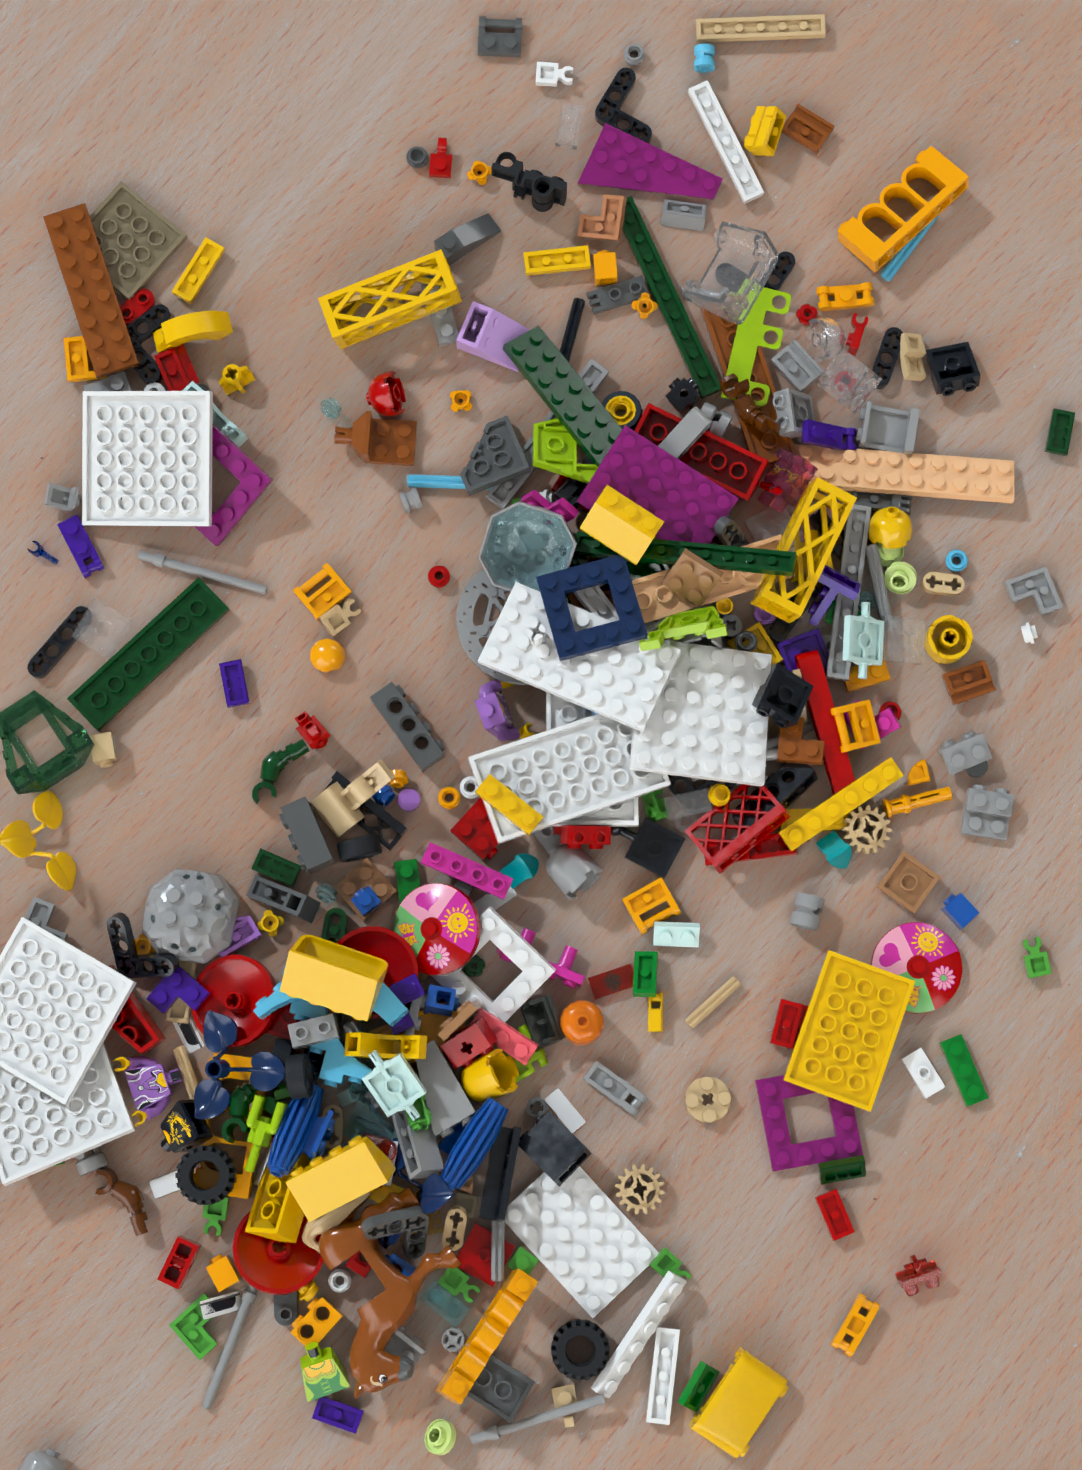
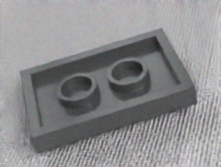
M491 1355L467 1396L511 1423L535 1381L494 1355Z

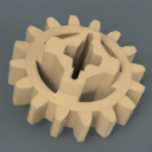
M865 805L864 809L858 806L856 813L854 811L848 813L851 818L844 819L847 826L842 827L841 830L847 831V835L843 839H849L850 842L848 844L851 847L856 846V853L862 849L863 854H869L870 850L872 853L878 852L877 847L880 849L885 847L883 841L890 840L886 836V833L892 832V829L886 827L890 820L883 819L886 815L885 812L878 814V807H874L871 810L870 805ZM867 815L874 817L877 821L874 822L870 820L869 816ZM856 821L857 824H856L855 829L853 830V825H854V822ZM869 826L870 830L864 833L863 829ZM880 830V834H879V837H878V839H877L876 836H877L878 831ZM856 838L862 839L864 844L860 843Z
M633 1164L632 1171L624 1169L626 1174L624 1177L618 1175L621 1184H615V1187L619 1188L620 1192H617L615 1196L622 1197L619 1204L623 1205L626 1203V1211L634 1208V1213L638 1215L639 1209H642L644 1214H647L648 1207L655 1210L654 1203L662 1202L658 1196L665 1194L664 1191L659 1189L660 1186L664 1185V1182L657 1181L660 1174L653 1175V1167L646 1171L645 1164H641L640 1169H637L635 1164ZM640 1173L648 1175L653 1181L648 1183L643 1181ZM632 1176V1184L624 1189L627 1179ZM637 1178L638 1182L646 1187V1190H643V1200H641V1196L637 1192L633 1191L637 1187ZM655 1190L653 1198L647 1203V1195L650 1191ZM634 1196L638 1199L639 1205L631 1203L626 1197Z

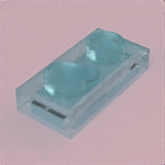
M435 1280L420 1298L422 1302L455 1328L470 1311L468 1306Z

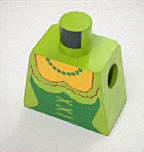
M311 1342L305 1346L307 1355L300 1358L308 1402L350 1387L348 1373L331 1347L320 1350L318 1342Z

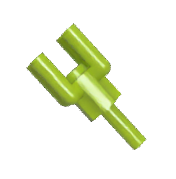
M255 1095L246 1122L247 1126L251 1128L247 1141L253 1143L245 1170L254 1173L262 1146L269 1148L272 1136L277 1133L289 1105L284 1102H277L272 1119L261 1116L267 1098L262 1095Z

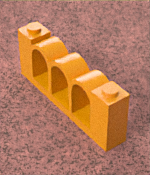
M930 146L917 155L916 164H912L904 170L901 183L890 184L882 190L879 203H871L864 206L860 210L857 219L853 216L849 221H844L838 228V241L876 273L969 188V176L933 146ZM922 178L929 181L940 192L927 202L911 189L908 183L913 179ZM902 198L915 207L918 212L905 222L888 208L886 204L891 199ZM871 218H881L897 231L887 241L883 242L864 224Z
M224 1054L220 1058L226 1060L230 1067H252V1058ZM230 1072L227 1077L219 1079L221 1081L231 1078L249 1081L252 1072ZM257 1090L256 1094L266 1097L267 1091ZM212 1118L205 1119L213 1137L205 1142L203 1146H211L215 1143L232 1144L213 1133L211 1128ZM235 1140L232 1145L246 1146L243 1173L235 1174L237 1179L233 1185L232 1192L228 1196L250 1199L254 1173L246 1171L245 1167L253 1143ZM203 1161L200 1163L202 1168H196V1172H193V1178L198 1187L211 1189L219 1181V1170L211 1168L207 1161Z
M520 1269L510 1271L435 1390L437 1393L454 1404H462L474 1382L484 1369L489 1357L495 1351L508 1327L512 1324L537 1285V1280Z

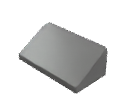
M664 199L661 225L703 231L707 205Z

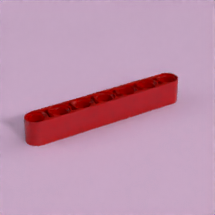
M815 649L795 655V663L797 669H800L802 679L814 686L807 700V706L818 741L825 742L823 763L832 795L854 782L855 778L848 753H842L840 749L842 743L834 715L832 716L830 710L835 707L820 654Z

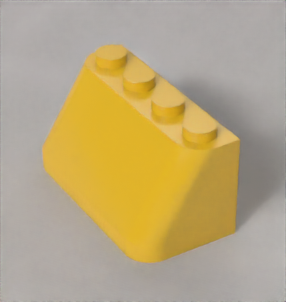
M302 935L289 950L280 992L286 993L292 998L306 1000L312 1005L324 1006L335 1013L350 1015L356 1020L368 1021L383 984L388 963L381 958L313 935Z
M358 1135L348 1142L349 1145L343 1148L339 1145L329 1151V1155L325 1157L317 1156L309 1162L310 1165L304 1168L300 1165L290 1172L291 1176L285 1183L309 1222L384 1185L390 1180L396 1170L394 1164L368 1137L362 1138L361 1135Z

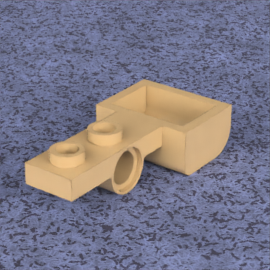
M381 759L345 789L338 782H335L313 799L310 805L338 839L365 817L359 810V807L393 780L395 776Z

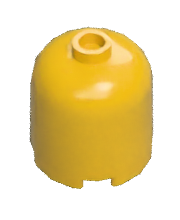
M494 1049L488 1054L476 1058L466 1068L463 1067L461 1084L464 1092L471 1100L483 1103L489 1097L494 1100L510 1094L518 1088V1085H516V1077L519 1076L517 1066L510 1055L506 1057L502 1053V1049Z

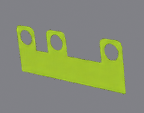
M747 284L726 376L734 373L738 377L739 382L748 379L750 388L746 395L750 394L751 396V391L756 387L762 388L765 392V397L761 401L754 400L757 406H765L770 393L769 386L750 381L758 346L778 349L781 345L783 331L777 327L764 325L763 321L766 310L786 314L789 311L791 295L786 292ZM781 295L786 299L784 308L777 309L773 306L772 300L775 296ZM767 331H775L777 333L778 340L776 343L768 344L765 342L764 335ZM722 392L721 397L727 398Z

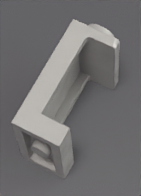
M867 401L865 407L861 406L859 420L863 421L862 427L857 429L856 441H859L858 448L912 455L920 409L911 408L910 411L872 405V401Z

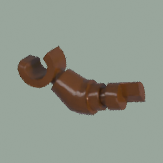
M732 373L720 381L723 394L729 399L736 398L734 403L738 416L745 424L754 426L761 432H767L770 428L777 433L779 432L780 424L761 412L760 407L755 404L750 394L746 395L750 388L748 379L739 382L738 377Z
M105 1167L95 1170L93 1172L95 1176L103 1175L107 1179V1186L105 1188H98L95 1194L103 1195L112 1192L111 1196L120 1201L123 1207L127 1208L128 1213L131 1212L130 1220L135 1235L147 1233L144 1221L148 1220L146 1211H142L144 1207L142 1200H144V1197L139 1188L127 1182L118 1181L116 1173L110 1168Z

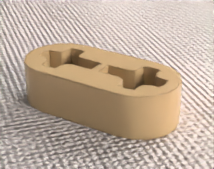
M929 572L921 581V587L925 592L945 596H957L963 591L965 586L963 578L959 575ZM932 577L934 582L941 583V585L936 584L933 588H930V584L926 583V581H929ZM955 580L956 585H959L960 587H957L956 590L953 591L951 586H947L945 584H951V582Z
M337 1105L327 1106L322 1114V1117H327L329 1110L335 1108V1112L340 1115L335 1118L336 1122L333 1127L335 1128V1136H339V1141H335L334 1145L327 1141L326 1147L330 1149L341 1145L343 1142L344 1113Z
M455 1205L451 1207L446 1216L442 1243L444 1247L449 1245L453 1251L458 1250L464 1240L468 1213L462 1206ZM455 1212L460 1213V1217H462L459 1219L458 1226L453 1225L454 1217L452 1216L455 1215ZM452 1231H457L455 1244L450 1243L451 1241L448 1239L451 1237Z

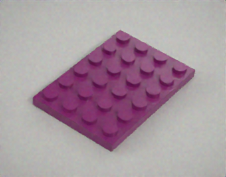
M625 425L577 502L591 510L605 487L609 485L664 521L654 539L710 544L715 536V523L720 517L728 516L739 498Z

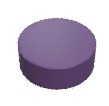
M755 607L753 612L755 622H760L762 626L770 625L776 617L758 607Z
M407 788L399 793L397 801L402 810L411 812L418 808L420 796L414 789Z

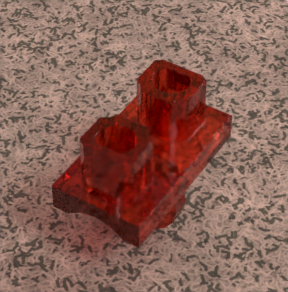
M915 1255L910 1256L911 1263L903 1265L905 1270L895 1273L897 1281L908 1296L917 1294L919 1292L917 1283L925 1281L928 1289L939 1287V1276L942 1275L940 1268L937 1267L934 1260L927 1262L926 1258L917 1260Z

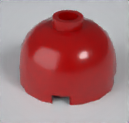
M395 371L377 375L371 381L366 393L368 404L372 405L373 409L383 416L401 415L405 411L401 401L406 402L405 392L400 378L395 379L394 377Z

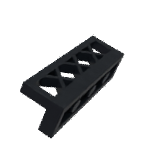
M336 771L331 777L332 781L325 789L335 782H338L345 789L351 782ZM371 798L361 805L363 815L374 814L378 817V827H368L365 825V818L357 824L370 835H378L373 830H379L380 843L391 851L407 832V828ZM364 807L367 808L369 812H364ZM381 821H383L387 826H381ZM382 829H392L397 833V836L390 844L382 838Z
M501 1127L498 1137L491 1146L478 1218L496 1222L505 1220L521 1133L520 1127Z

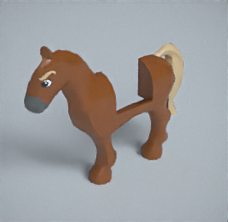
M407 1187L401 1193L391 1192L380 1203L366 1206L358 1220H353L352 1218L372 1195L371 1191L311 1222L307 1220L303 1228L302 1241L308 1247L320 1253L321 1258L330 1271L360 1250L386 1288L357 1309L361 1320L350 1350L351 1371L357 1380L354 1391L355 1399L365 1391L378 1392L394 1383L402 1382L412 1377L415 1366L414 1361L407 1356L392 1355L385 1351V1347L393 1333L402 1327L414 1313L417 1294L426 1278L438 1269H455L462 1265L452 1248L447 1245L440 1253L429 1252L424 1255L414 1272L407 1276L402 1274L386 1258L378 1247L377 1239H367L365 1237L361 1224L368 1217L420 1205V1201L410 1187ZM321 1234L320 1239H319V1243H318V1242L316 1241V1236Z

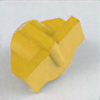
M229 364L223 369L222 378L218 382L228 396L237 390L242 394L246 393L244 386L256 379L248 366L239 367L235 364Z

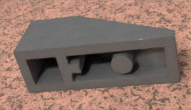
M489 213L451 229L434 241L435 251L442 249L450 266L500 233L501 230Z
M255 875L246 895L309 923L313 922L321 902L305 894Z

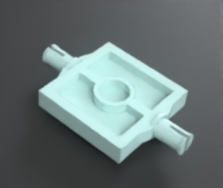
M861 602L860 616L847 615L844 617L843 661L854 662L856 665H859L858 679H867L868 666H881L883 660L884 621L876 620L870 616L871 603Z
M377 1050L371 1052L368 1056L376 1067L365 1075L362 1080L386 1116L389 1117L397 1111L406 1110L412 1121L420 1117L421 1115L413 1103L416 1099L426 1094L427 1090L403 1054L400 1053L392 1059L383 1061Z

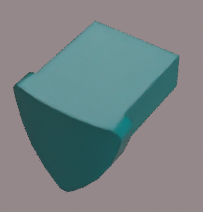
M834 830L816 842L817 848L832 866L840 869L848 867L852 854L851 846L848 843L846 844Z
M517 854L515 860L500 871L502 874L513 878L511 888L514 889L528 878L531 879L536 875L539 861L536 857L529 854Z

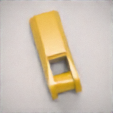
M663 991L656 993V997H648V1032H663ZM651 1002H660V1009L651 1008Z

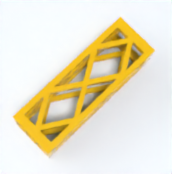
M442 249L318 298L331 336L340 349L463 302ZM428 275H435L433 279L424 278ZM416 282L428 284L419 296L406 295ZM405 285L400 293H394L396 288ZM435 285L441 286L438 291L429 294ZM375 296H381L379 300L372 299ZM394 298V301L390 302L387 301V299ZM402 300L411 301L406 304L400 303ZM363 303L375 305L365 318L353 316ZM353 305L347 314H340L343 309ZM382 306L388 307L385 312L375 315ZM349 321L357 322V323L352 324V325H351V324H347Z
M819 477L810 482L805 487L776 548L779 551H789L794 540L795 552L797 553L796 565L799 586L787 593L785 576L778 575L780 595H778L775 588V578L777 575L764 574L750 603L789 624L801 617L857 497ZM817 490H821L822 492L828 494V496H825L817 492ZM836 499L842 501L843 504L838 503ZM812 500L817 502L814 505L810 506ZM826 507L830 508L832 512V522L829 528ZM820 508L823 535L811 542L808 515ZM802 521L805 538V546L803 548H801L799 535V528ZM821 543L819 550L813 560L812 548ZM804 553H806L808 573L805 579L802 563V555ZM797 594L794 602L788 600L789 598Z

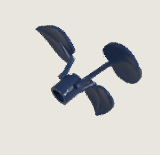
M207 1011L203 1027L204 1042L211 1052L220 1053L214 1056L213 1060H210L205 1066L207 1076L212 1079L201 1081L195 1089L194 1117L196 1119L214 1118L228 1108L230 1092L226 1088L221 1087L223 1083L219 1078L227 1077L230 1072H252L250 1081L259 1091H270L276 1088L286 1076L284 1063L279 1057L270 1052H259L253 1055L251 1059L252 1067H230L226 1060L220 1059L227 1052V1046L235 1043L238 1036V1028L235 1021L229 1016L214 1011Z
M393 1138L391 1141H398V1138ZM398 1141L394 1165L396 1170L393 1173V1177L397 1174L399 1177L420 1188L421 1190L417 1192L416 1197L420 1201L422 1211L428 1214L436 1212L455 1193L438 1174L430 1175L423 1185L413 1179L409 1180V1177L401 1171L406 1166ZM388 1144L384 1151V1154L390 1159V1154L388 1152ZM403 1232L379 1238L380 1244L384 1249H387L399 1240Z

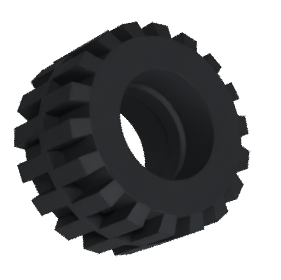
M199 1146L183 1155L181 1162L177 1165L178 1171L175 1173V1178L178 1181L176 1183L177 1187L182 1191L180 1193L183 1197L186 1196L188 1201L195 1202L198 1205H210L220 1202L232 1192L233 1185L237 1179L235 1177L237 1169L234 1167L233 1159L228 1156L226 1151L214 1146ZM203 1161L214 1163L219 1170V1181L211 1189L198 1187L193 1178L195 1167Z
M575 1319L574 1321H568L563 1326H560L556 1334H554L551 1343L553 1362L560 1373H563L569 1379L573 1378L580 1381L581 1379L589 1380L593 1376L596 1377L606 1367V1363L609 1360L610 1346L604 1331L596 1323L590 1322V1320ZM579 1335L588 1337L594 1345L592 1358L581 1364L570 1360L566 1352L568 1342L573 1337Z

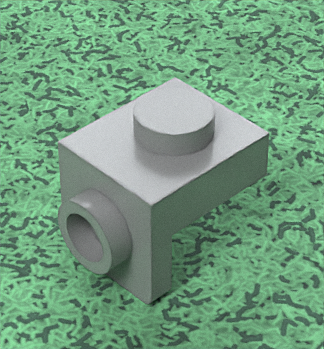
M49 483L47 484L43 506L70 512L79 505V488L73 487L71 489Z

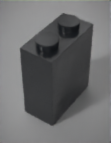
M550 1111L547 1114L541 1115L537 1119L536 1125L530 1131L522 1134L518 1144L559 1187L592 1154Z

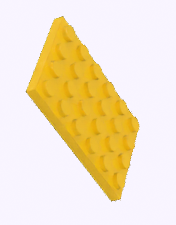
M828 950L783 1081L871 1112L915 981Z

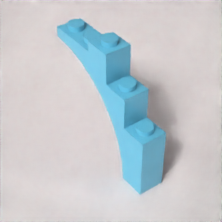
M281 981L273 988L274 992L268 998L264 996L255 1004L256 1008L253 1012L263 1020L277 1009L302 999L292 998L286 993L280 992ZM383 982L373 1011L393 1027L410 1011Z
M303 999L292 1002L289 1010L291 1014L295 1015L294 1019L300 1021L329 1014L328 1008L321 1005H312ZM340 1039L309 1046V1052L322 1055V1052L326 1051L319 1078L324 1080L323 1084L337 1088L338 1083L344 1085L346 1076H349L348 1081L362 1084V1078L373 1071L355 1057L344 1056L345 1046Z

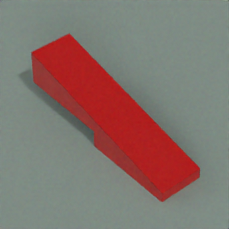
M779 833L769 834L736 862L798 855L797 848L790 851ZM709 843L708 853L713 857L720 851V844ZM704 856V858H705V865H706V866L712 865V864L709 862V860Z

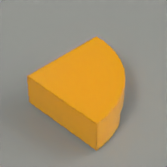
M925 759L917 762L908 773V786L931 781Z

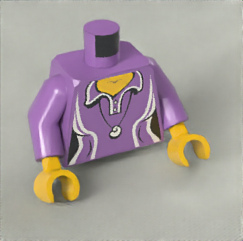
M495 679L480 687L479 699L475 700L485 730L500 741L518 739L519 737L524 739L534 735L535 732L530 733L528 731L533 726L531 723H527L519 729L515 726L501 689L508 688L514 684Z
M145 1056L118 1057L113 1061L119 1060L122 1065L121 1068L114 1070L116 1072L125 1071L137 1109L130 1117L137 1116L139 1118V1122L134 1125L138 1127L144 1121L152 1119L163 1112L170 1103V1097L174 1095L171 1085L182 1082L183 1078L179 1068L167 1072L165 1065L159 1064L153 1058Z

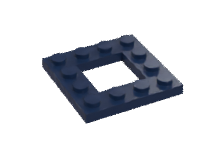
M621 555L536 577L560 661L648 638L626 560ZM608 583L619 620L575 632L565 594Z

